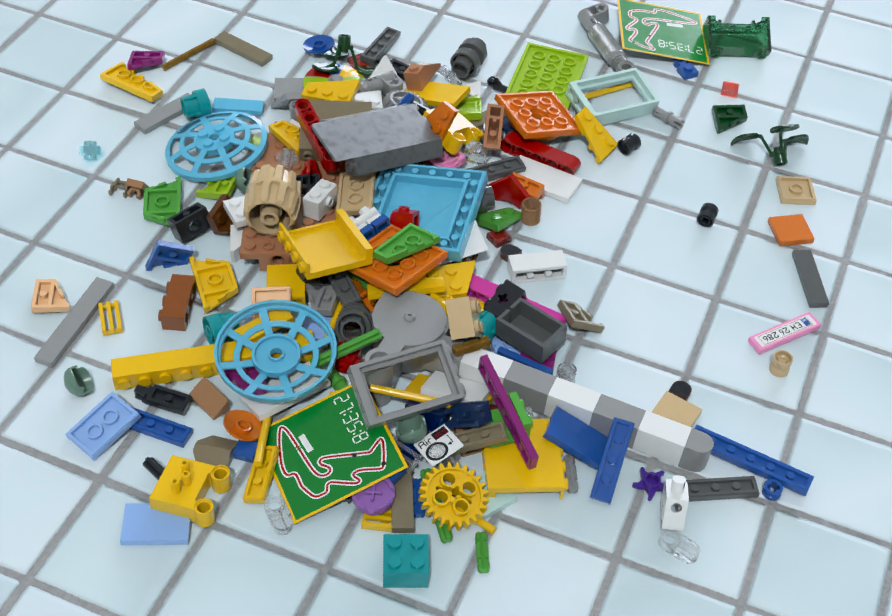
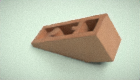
M441 63L409 65L403 73L407 90L422 91L441 67Z
M488 103L483 149L500 151L505 105Z

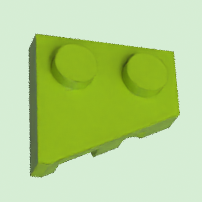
M235 176L224 180L207 182L208 186L205 189L196 190L197 198L219 199L222 194H228L230 197L236 187Z

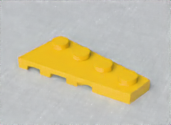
M120 62L100 73L101 80L147 101L153 102L163 96L161 88L151 81H145L144 76L141 74H135L134 69L128 70L124 62Z

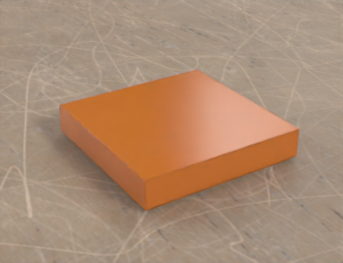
M803 214L768 218L767 222L779 246L814 242L815 238Z

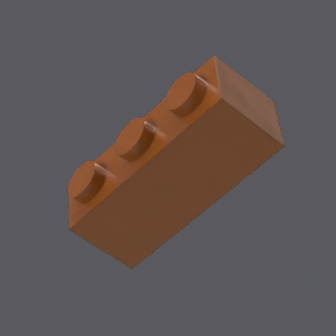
M172 274L170 282H167V294L162 299L163 308L158 313V321H161L163 330L186 331L197 290L195 276Z

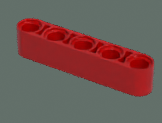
M304 98L298 99L295 102V113L301 128L324 170L335 172L339 168V161L334 162L312 129V124L320 123L318 115L309 100Z
M509 131L501 140L500 149L512 156L522 155L572 175L581 166V161L578 157L534 139H524L521 134L514 131Z

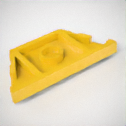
M189 257L204 313H208L239 293L230 261H216L208 258L205 261L195 260V257Z
M474 260L436 266L424 278L444 276L446 292L436 293L438 297L444 298L445 295H451L453 298L466 297L476 262Z

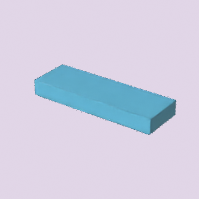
M214 98L212 113L235 111L262 116L264 110V101Z

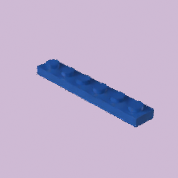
M695 426L694 429L708 434L713 439L712 455L768 480H778L783 487L806 496L814 476L702 426Z

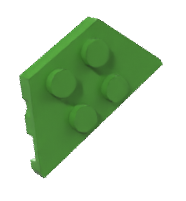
M181 176L175 177L176 181L167 184L164 181L156 186L144 189V219L169 226L167 219L181 212Z

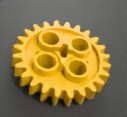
M448 462L446 468L440 463L438 469L432 467L430 473L426 472L425 479H422L420 483L422 487L418 490V493L422 494L419 496L418 501L424 502L421 510H428L425 517L433 516L431 523H435L438 520L440 521V528L447 524V528L450 531L452 526L455 525L456 530L459 531L462 525L465 529H468L470 523L475 525L477 519L481 520L483 513L487 509L485 505L489 502V499L486 498L489 491L483 490L486 482L479 483L482 476L475 477L473 475L475 469L468 472L467 465L460 468L459 462H457L455 467H452L451 463ZM443 480L449 481L451 485L445 484ZM463 489H468L471 494L464 492ZM435 498L442 499L444 503L437 502ZM456 507L462 508L464 512H459Z

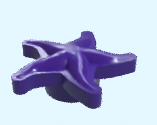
M641 467L640 476L642 480L640 482H633L632 487L645 490L648 494L647 500L651 501L656 492L663 491L664 484L661 482V477L664 476L665 472L648 473L644 467Z

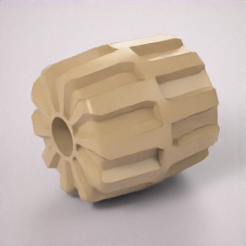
M267 164L261 166L260 170H255L252 173L245 193L243 215L246 217L247 225L254 228L257 233L277 236L280 222H282L287 231L291 230L292 225L296 223L301 204L302 186L301 181L296 180V173L293 170L288 172L283 165L278 164L273 168Z

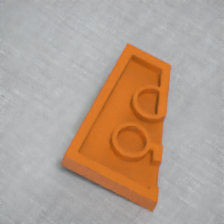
M447 101L439 104L426 117L432 125L431 130L434 134L440 136L442 142L459 112Z

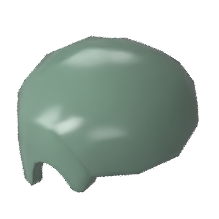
M246 167L240 168L235 175L236 186L244 194L246 193L251 172H253V170Z
M77 365L65 371L63 379L65 388L71 394L80 397L92 392L94 383L86 368H76Z
M423 415L410 417L396 423V435L402 443H417L427 433V424Z

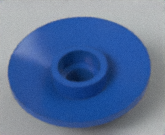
M315 35L304 41L303 48L308 53L322 54L331 50L335 42L331 36Z

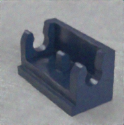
M489 400L459 402L444 411V414L451 413V420L445 422L448 428L479 427L493 421Z

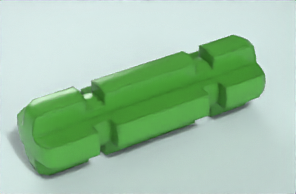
M477 532L475 534L477 570L481 574L490 571L486 532Z

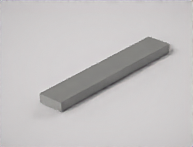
M99 277L95 278L35 355V362L51 368L54 367L99 308L98 303L103 302L114 288L113 282Z

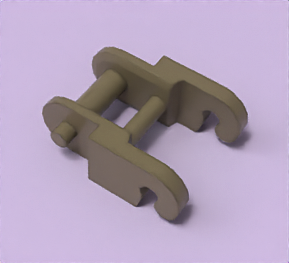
M117 178L115 182L111 183L108 194L112 196L117 188L124 189L123 197L127 198V191L130 188L125 185L126 181H121L120 178Z

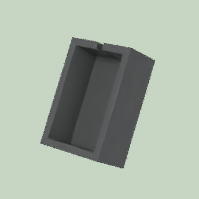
M520 297L509 307V310L506 309L496 318L495 335L542 364L566 341L568 325Z

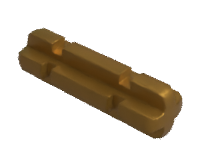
M488 336L479 337V340L476 338L462 342V345L461 343L454 344L452 352L454 356L463 355V352L465 354L481 350L480 348L490 347L491 341Z

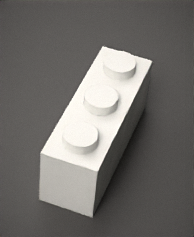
M563 250L508 255L507 270L510 280L514 284L566 278L568 265Z

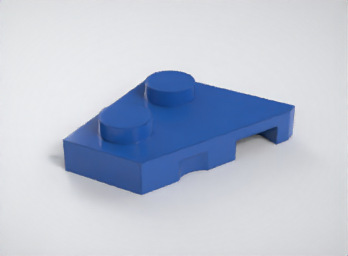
M157 240L146 262V271H152V267L161 265L164 268L175 265H187L189 257L194 253L193 246Z

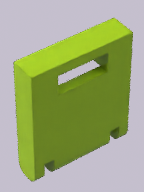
M479 96L465 97L456 107L459 111L458 113L468 121L482 119L481 97Z

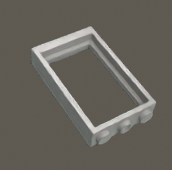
M445 339L349 366L347 374L367 431L459 403L465 398L466 390L464 384L459 381L458 367L452 362V351L449 344L446 345ZM437 352L452 394L378 416L364 373Z

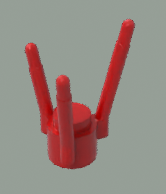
M312 159L307 160L304 163L301 175L320 174V181L321 171L318 170V163Z

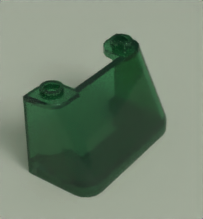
M708 15L703 24V36L707 54L712 58L748 57L765 59L772 51L770 17H761V21L755 23V20H752L750 24L722 23L721 19L716 21V15Z

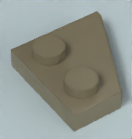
M560 299L557 306L571 328L603 332L605 326L602 323L592 322L593 316L583 310L581 306L575 302Z

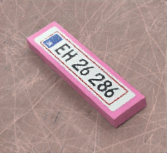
M808 312L749 337L748 342L760 355L820 329L822 324Z

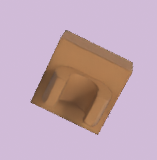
M127 178L125 184L130 188L127 191V195L132 198L133 193L137 192L136 198L138 200L142 199L144 189L149 187L145 182Z

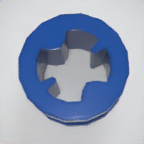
M769 479L764 483L762 495L770 501L778 500L783 491V485L778 480Z

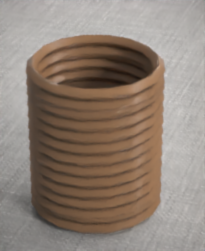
M528 197L523 200L521 221L523 224L534 226L540 222L542 205L539 199Z

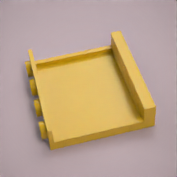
M343 208L336 210V220L289 231L286 230L282 222L279 223V231H277L278 241L283 243L285 251L289 252L293 263L297 264L299 272L303 273L307 280L373 264V247Z
M532 419L533 427L530 429L529 438L539 456L536 468L530 470L527 468L515 442L494 448L489 446L482 448L484 472L486 471L485 482H487V490L489 491L487 497H496V493L559 492L560 499H563L564 491H568V479L564 478L563 474L566 471L565 460H561L563 449L543 437L550 419Z

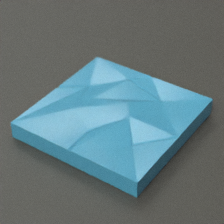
M416 164L382 170L379 172L376 180L374 207L378 210L379 214H385L389 218V222L392 211L398 209L399 206H408L410 210H419V227L440 236V243L435 244V246L448 252V258L445 260L461 262L488 183L487 171Z

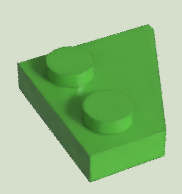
M507 207L477 214L475 220L478 225L499 232L522 219L520 211Z

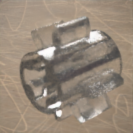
M282 148L281 152H277L276 160L280 165L291 169L293 164L297 165L298 156L295 154V150Z

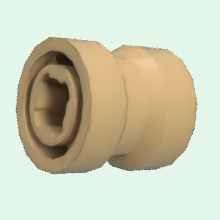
M785 350L776 351L769 366L770 373L780 378L787 376L793 362V356Z

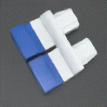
M364 206L360 209V216L358 218L350 216V219L367 241L390 226L389 218L385 214H379L375 207L370 209Z

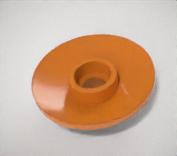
M232 410L223 419L226 431L236 439L247 442L259 439L262 422L252 413L244 410Z

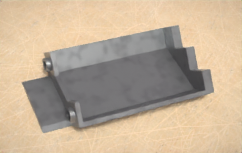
M417 104L385 107L320 120V123L312 124L313 131L334 162L346 161L347 175L360 176L443 157L442 139L431 130L432 125L425 116L422 117L418 112L419 107Z

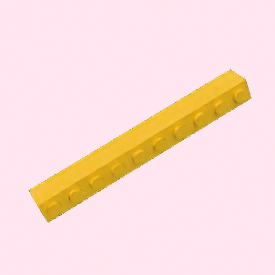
M297 333L294 338L299 347L310 344L300 333ZM236 341L223 343L221 362H234L233 356L237 344ZM215 344L111 359L112 379L115 390L135 388L137 384L149 386L219 375L214 358ZM242 347L240 361L252 359V350ZM313 351L302 354L300 363L310 361L313 358ZM274 353L271 356L273 358H279L281 354Z

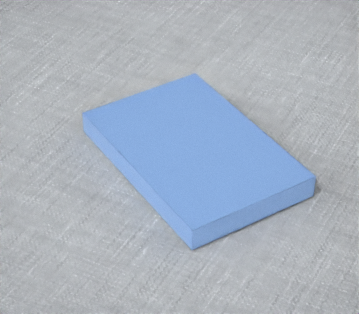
M112 391L65 435L95 461L136 423L141 416Z
M126 503L120 543L121 545H189L191 521L186 517L151 509L150 503Z

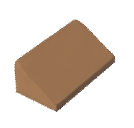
M205 377L189 393L192 396V400L213 420L230 410L229 400Z

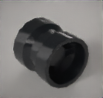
M630 133L626 138L619 140L617 146L623 155H628L633 150L640 148L641 140L637 134Z
M704 203L697 216L698 224L703 227H711L718 215V207L713 203Z

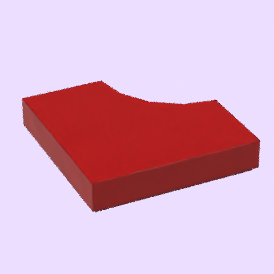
M514 174L488 184L493 188L496 201H508L518 209L522 208V202L525 198L531 197Z

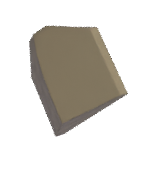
M214 435L197 440L193 448L195 461L214 466L225 465L229 468L233 460L232 454L238 441Z

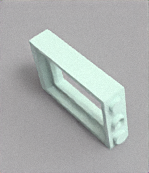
M637 68L569 82L566 96L577 112L586 106L602 125L652 114L653 111L656 112L653 109L660 102ZM631 82L644 102L596 113L583 93Z

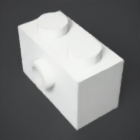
M321 179L302 198L303 216L320 221L337 203V184Z

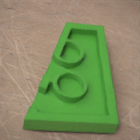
M409 223L373 250V258L390 264L440 243V236Z

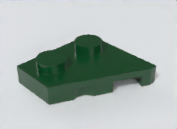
M745 104L713 105L711 109L717 134L746 122L748 118Z

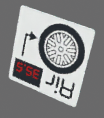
M445 424L426 435L419 442L414 443L416 449L432 466L437 465L464 446Z

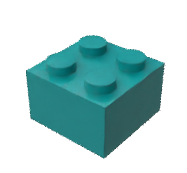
M383 534V588H428V534Z

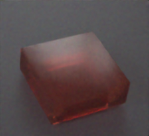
M362 53L355 55L358 66H369L368 63L360 61ZM352 56L347 57V62L350 66L357 70Z
M723 81L721 95L737 98L739 84Z
M504 229L499 232L493 230L486 234V238L496 248L512 241V237Z

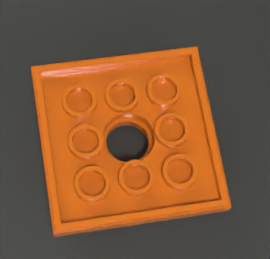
M553 91L495 95L494 99L498 105H505L504 113L507 115L509 123L524 139L550 141L560 136L582 135L573 116Z
M391 224L368 240V242L373 247V250H375L401 229ZM433 245L390 264L373 258V264L347 271L361 277L376 288L398 296L408 287L421 281L429 271L447 259L448 252ZM391 264H400L397 266H388Z

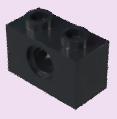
M199 202L167 219L174 238L182 243L192 240L194 236L204 233L210 228L206 219L208 210Z

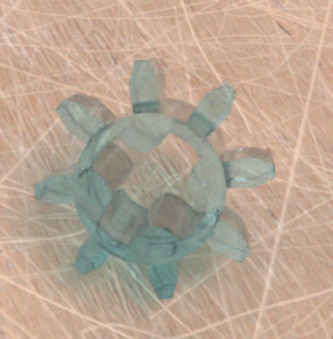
M84 141V145L79 146V154L84 155V160H97V155H101V147L97 146L96 141Z

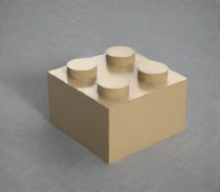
M471 296L445 300L451 340L461 341L482 337L481 333H484L483 322L479 321L478 314L481 313L480 302Z

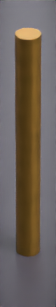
M211 38L162 64V69L165 71L214 45L215 40Z

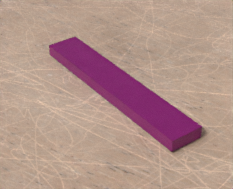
M488 355L480 356L478 369L527 468L529 470L536 468L539 456Z

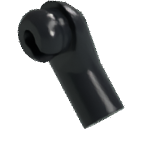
M491 76L487 80V84L493 89L502 93L506 92L508 86L502 84L497 77Z

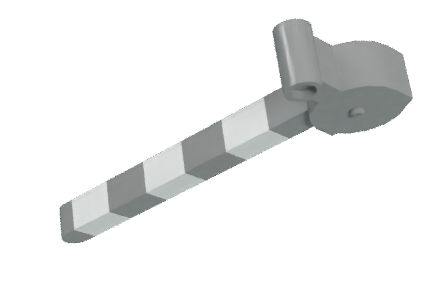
M403 291L398 296L384 292L376 303L371 317V331L379 328L383 336L381 340L370 344L371 350L366 353L364 362L441 339H445L446 345L449 344L452 351L454 344L461 343L462 345L463 341L451 340L448 317H446L444 308L437 300L426 294L413 291ZM482 348L467 354L463 352V355L454 356L452 352L451 359L453 364L455 363L458 367V377L485 385L486 383L478 369L480 356L487 354L507 395L508 393L517 392L519 398L523 399L527 409L551 417L553 410L558 406L607 437L609 436L614 417L635 423L628 445L629 448L693 472L704 470L708 463L714 442L708 434ZM436 352L364 373L370 390L371 384L393 388L402 372H420L425 369L431 372L440 371L444 373ZM370 392L377 407L387 405L392 399V396Z

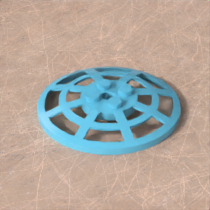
M235 111L211 113L198 117L178 129L167 143L165 157L172 172L184 179L197 182L224 180L235 176L240 168L246 167L249 169L263 156L268 145V134L263 123L247 113ZM236 117L248 119L256 124L247 125ZM224 120L222 123L210 124L211 121ZM234 121L241 126L232 128L228 124ZM200 125L204 126V128H202L200 131L192 132L195 128L199 127ZM261 129V141L258 146L249 143L251 138L250 130ZM245 131L244 140L236 138L235 133ZM186 138H194L193 143L184 147ZM176 139H180L179 151L170 156L173 143ZM234 144L238 145V147L235 150L228 154L226 153L234 146ZM196 148L199 155L194 157L187 152ZM245 148L254 151L246 160L235 166L232 165L230 159L241 153ZM220 155L217 158L204 159L206 156ZM183 156L188 161L194 163L192 170L188 171L176 165L174 161ZM223 162L226 168L216 172L199 173L201 164Z
M287 300L263 301L238 311L222 326L214 345L216 368L225 384L245 398L265 403L292 401L313 392L328 378L334 368L337 357L336 337L328 321L320 313L307 305ZM288 310L297 312L299 315L294 323L282 320L270 321L267 311ZM259 313L261 324L250 328L243 335L233 330L245 318ZM306 317L319 324L327 336L316 341L312 334L302 327ZM283 327L289 328L290 331L287 335L273 334L272 328ZM261 330L265 332V336L256 343L248 339ZM297 333H300L310 344L299 347L294 338ZM227 336L237 342L234 349V362H221V350ZM330 344L331 358L327 370L316 368L319 360V348ZM243 346L252 350V359L240 361V353ZM313 351V359L310 366L300 363L302 354ZM274 353L281 354L279 358H273L271 355ZM255 367L260 374L253 380L242 368ZM236 369L240 377L250 385L245 390L238 388L228 379L224 370ZM295 370L305 373L299 379L289 383L287 375ZM311 375L321 377L310 387L293 393L292 388L303 383ZM267 377L279 378L281 385L271 386L262 383ZM258 388L267 391L283 390L285 396L265 397L254 395L253 393Z

